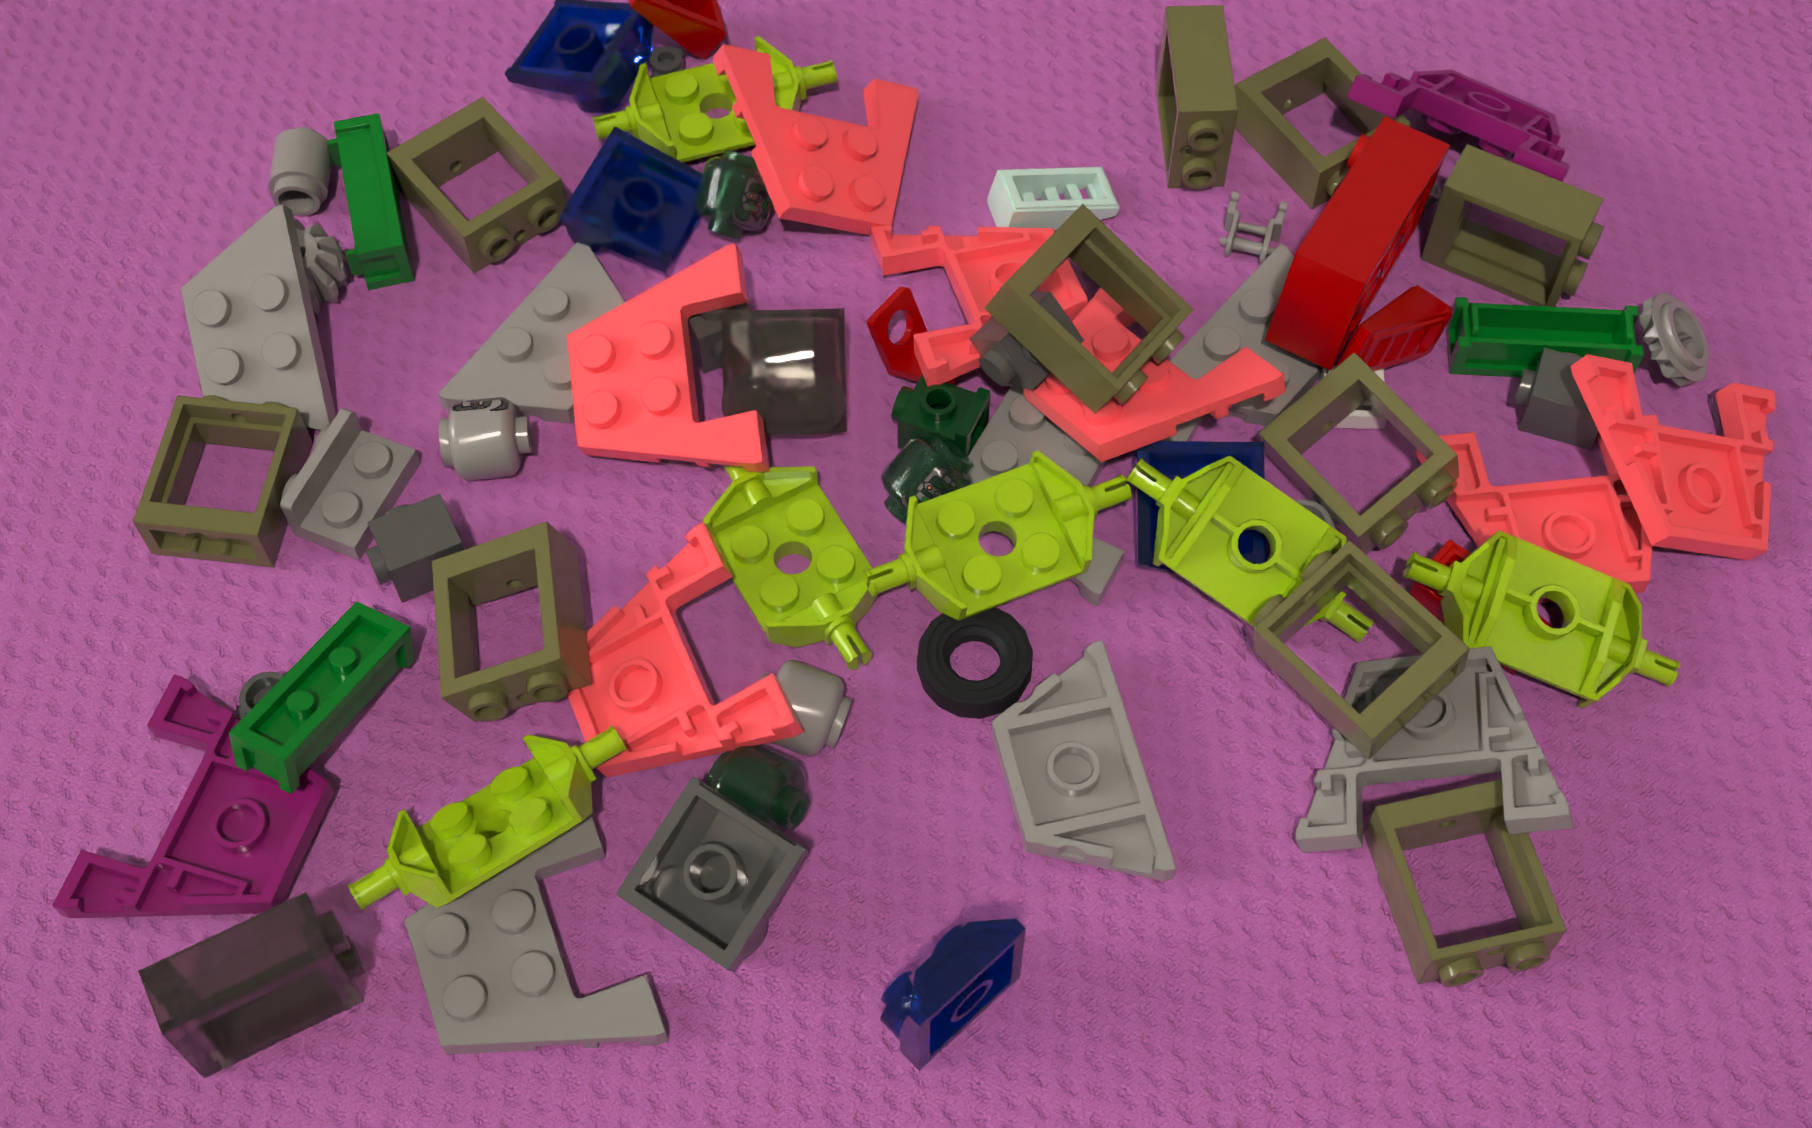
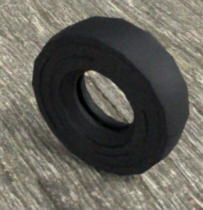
M996 607L960 621L942 613L930 622L919 641L917 671L924 691L938 707L958 717L981 719L1000 714L1019 701L1031 680L1033 650L1026 630L1011 614ZM970 641L984 642L992 646L998 653L1000 666L987 679L979 681L967 680L959 676L951 667L950 656L954 649L962 643Z

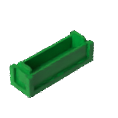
M376 113L333 122L337 138L330 139L327 145L333 164L342 166L355 248L349 249L345 253L351 273L355 276L364 275L368 290L415 281L398 187L387 156V152L391 149L380 114Z
M1456 297L1452 306V316L1446 325L1449 374L1520 378L1524 368L1535 371L1544 348L1562 353H1574L1581 357L1588 354L1630 362L1635 374L1644 356L1643 346L1636 345L1634 325L1639 316L1638 306L1625 305L1623 310L1487 304L1468 303V298Z
M356 601L229 732L236 766L247 772L252 767L279 781L280 789L292 794L300 786L299 777L401 667L407 669L415 661L410 627Z

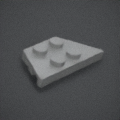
M282 204L274 206L180 289L203 397L215 395L230 401L262 404L269 401L279 402L292 408H298L305 426L321 431L326 425H331L336 414L293 213L291 209Z
M582 239L578 240L438 393L442 408L450 412L451 407L459 401L504 397L510 400L515 407L517 417L535 416L543 421L572 424L575 417L567 335L625 303L587 242Z
M1282 243L1170 360L1171 363L1191 378L1199 379L1245 346L1284 374L1286 392L1268 401H1264L1260 394L1235 403L1228 409V416H1235L1241 418L1246 423L1267 426L1303 396L1319 379L1322 366L1265 340L1294 259L1290 249Z
M1103 640L1093 642L1084 649L1083 657L1059 676L1054 672L1035 687L1030 698L1023 702L1014 703L992 720L991 734L1025 852L1160 881L1174 879L1176 866Z

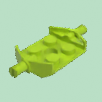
M760 36L754 37L755 51L770 54L775 102L778 107L799 112L801 100L807 99L806 90L829 84H837V73L832 59L801 68L799 65L794 66L792 60ZM714 63L651 78L648 74L647 64H640L629 98L630 106L625 107L623 111L592 117L598 141L631 132L633 141L640 140L657 161L669 165L756 145L746 120L737 118L732 106L737 99L727 75L719 76ZM715 108H723L730 111L727 116L717 119L710 118L705 114L707 111Z
M1037 450L1032 452L1030 462L1026 465L917 504L918 500L914 495L909 497L903 553L899 554L898 558L893 561L863 570L866 586H869V592L874 597L881 592L907 583L909 590L916 588L937 611L958 621L1086 573L1092 561L1094 521L1097 518L1098 511L1124 501H1130L1132 499L1129 484L1125 485L1126 478L1122 474L1091 487L1083 486L1079 480ZM987 532H1001L1011 539L1014 549L1007 555L993 556L982 549L979 538Z
M1231 456L1211 463L1183 479L1176 476L1173 480L1141 458L1125 480L1156 500V505L1160 507L1158 510L1153 564L1157 567L1161 564L1166 565L1253 627L1257 626L1254 624L1256 615L1269 600L1278 594H1282L1287 598L1304 582L1301 580L1303 572L1318 555L1326 550H1329L1334 555L1347 543L1345 535ZM1256 530L1266 536L1270 544V555L1266 562L1253 564L1242 557L1238 549V539L1243 531ZM1341 591L1303 627L1318 619L1323 622L1329 621L1353 638L1355 642L1359 643L1368 631L1366 630L1370 629L1373 625L1374 620L1369 619L1345 602L1343 599L1346 593Z
M723 465L732 482L703 518V522L713 533L733 576L731 578L769 642L795 648L825 641L827 645L834 643L847 663L848 669H858L859 661L862 666L867 664L871 660L873 653L867 648L857 632L856 623L869 612L877 595L871 596L869 586H866L863 577V570L871 569L872 566L818 485L816 468L814 466L769 467L770 471L760 473L746 471L744 467ZM790 554H800L811 562L806 570L798 574L784 573L776 565L781 558Z
M1497 531L1461 563L1454 561L1451 565L1445 566L1421 556L1417 552H1413L1405 565L1407 568L1403 571V578H1409L1433 588L1442 596L1441 605L1445 626L1470 649L1491 646L1500 664L1581 697L1582 699L1578 701L1577 705L1580 708H1585L1597 702L1620 683L1628 673L1633 674L1636 672L1660 682L1666 687L1671 686L1678 675V672H1676V670L1680 669V662L1678 660H1672L1646 649L1648 640L1642 638V604L1630 584L1503 531ZM1539 598L1551 599L1559 605L1564 616L1562 628H1552L1543 623L1537 612Z
M613 725L579 747L576 744L569 747L566 742L528 734L523 737V740L534 758L520 766L502 771L489 785L461 802H454L444 806L428 822L417 828L405 809L398 812L386 851L389 858L383 861L384 865L356 882L348 884L349 890L357 904L364 911L366 907L399 888L404 896L411 892L435 908L442 907L584 821L593 813L591 782L597 778L592 770L627 750Z

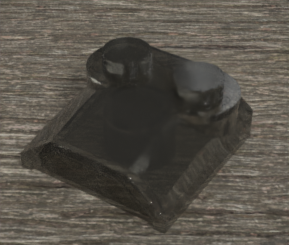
M845 308L722 310V411L724 417L757 410L763 418L765 435L847 432Z

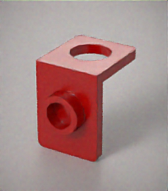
M901 286L868 318L867 326L888 374L918 382L922 372L914 354L913 334L928 331L910 288ZM898 310H902L906 317V329L902 338L893 344L888 336V325L893 314ZM959 377L947 381V383L953 385Z

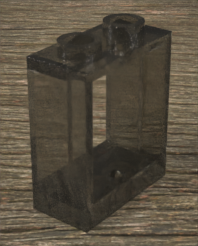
M306 892L138 971L162 1035L204 1079L363 1002L364 1000L354 978L366 973L350 936H345L334 911L331 909L320 914Z

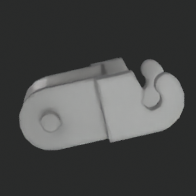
M1233 191L1224 224V231H1228L1229 236H1221L1220 245L1226 246L1224 256L1229 257L1232 249L1260 255L1259 261L1262 264L1267 255H1270L1276 249L1269 246L1270 241L1279 242L1288 202H1280L1277 217L1271 218L1268 227L1239 221L1241 214L1237 211L1240 192ZM1237 230L1264 235V242L1260 243L1237 238Z

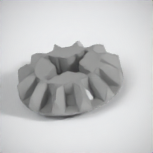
M1664 292L1644 301L1643 313L1640 315L1639 323L1645 331L1642 341L1649 346L1651 360L1658 362L1662 375L1667 379L1672 378L1673 382L1680 387L1702 381L1707 373L1709 349L1704 331L1694 313L1686 304Z

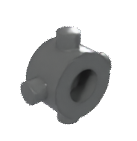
M661 46L653 52L649 51L645 57V61L650 63L652 74L649 77L685 70L683 64L685 51L681 47L675 48L673 46Z

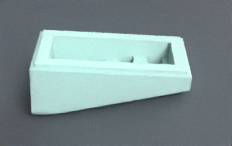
M1103 167L997 170L987 198L988 207L996 227L1053 228L1055 231L1082 204L1099 220L1117 216L1120 209ZM1086 189L1089 199H1083L1079 190ZM1063 193L1065 200H1061L1059 194Z

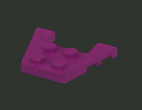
M1454 70L1413 72L1410 80L1394 73H1386L1382 83L1372 80V77L1367 74H1358L1347 98L1394 119L1409 109L1417 110L1428 115L1426 122L1433 128L1449 134H1458L1459 130L1480 138L1478 145L1485 151L1506 158L1511 157V154L1514 153L1515 155L1511 162L1561 182L1564 181L1570 168L1568 163L1561 161L1565 154V149L1557 145L1561 135L1555 114Z
M174 674L147 726L155 737L206 751L155 854L148 866L140 868L81 850L52 906L60 915L68 918L278 913L335 792L329 781L309 767L299 777L300 786L292 794L280 789L279 781L252 767L248 772L237 767L229 732L239 723V720L226 707L222 706L221 708L200 693L194 684L187 679Z

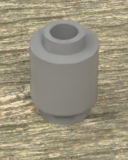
M297 127L285 130L275 138L268 187L273 196L274 204L276 206L283 204L292 210L293 215L303 216L315 213L328 195L332 158L328 150V139L317 131L306 127Z

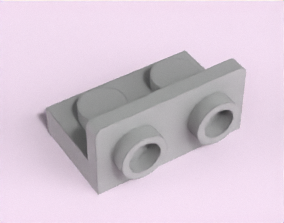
M341 408L331 425H326L321 429L315 440L312 454L300 472L289 478L283 489L280 506L294 535L360 560L374 538L368 521L384 516L393 508L420 465L418 454L413 448L362 430L355 412Z

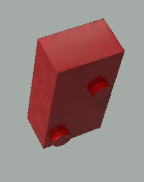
M1384 116L1371 137L1363 133L1361 134L1347 163V167L1350 168L1349 172L1295 253L1265 337L1266 341L1330 371L1332 370L1413 236L1450 144Z

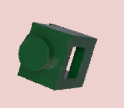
M922 374L915 388L903 386L894 402L891 419L898 422L897 448L960 470L989 422L991 391L979 387L975 393L947 382L927 387Z

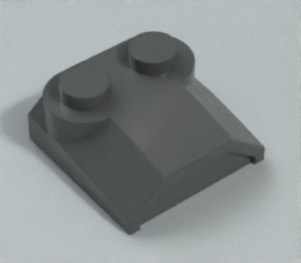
M692 776L616 895L728 971L736 972L743 959L752 955L763 942L767 921L791 883L808 850Z

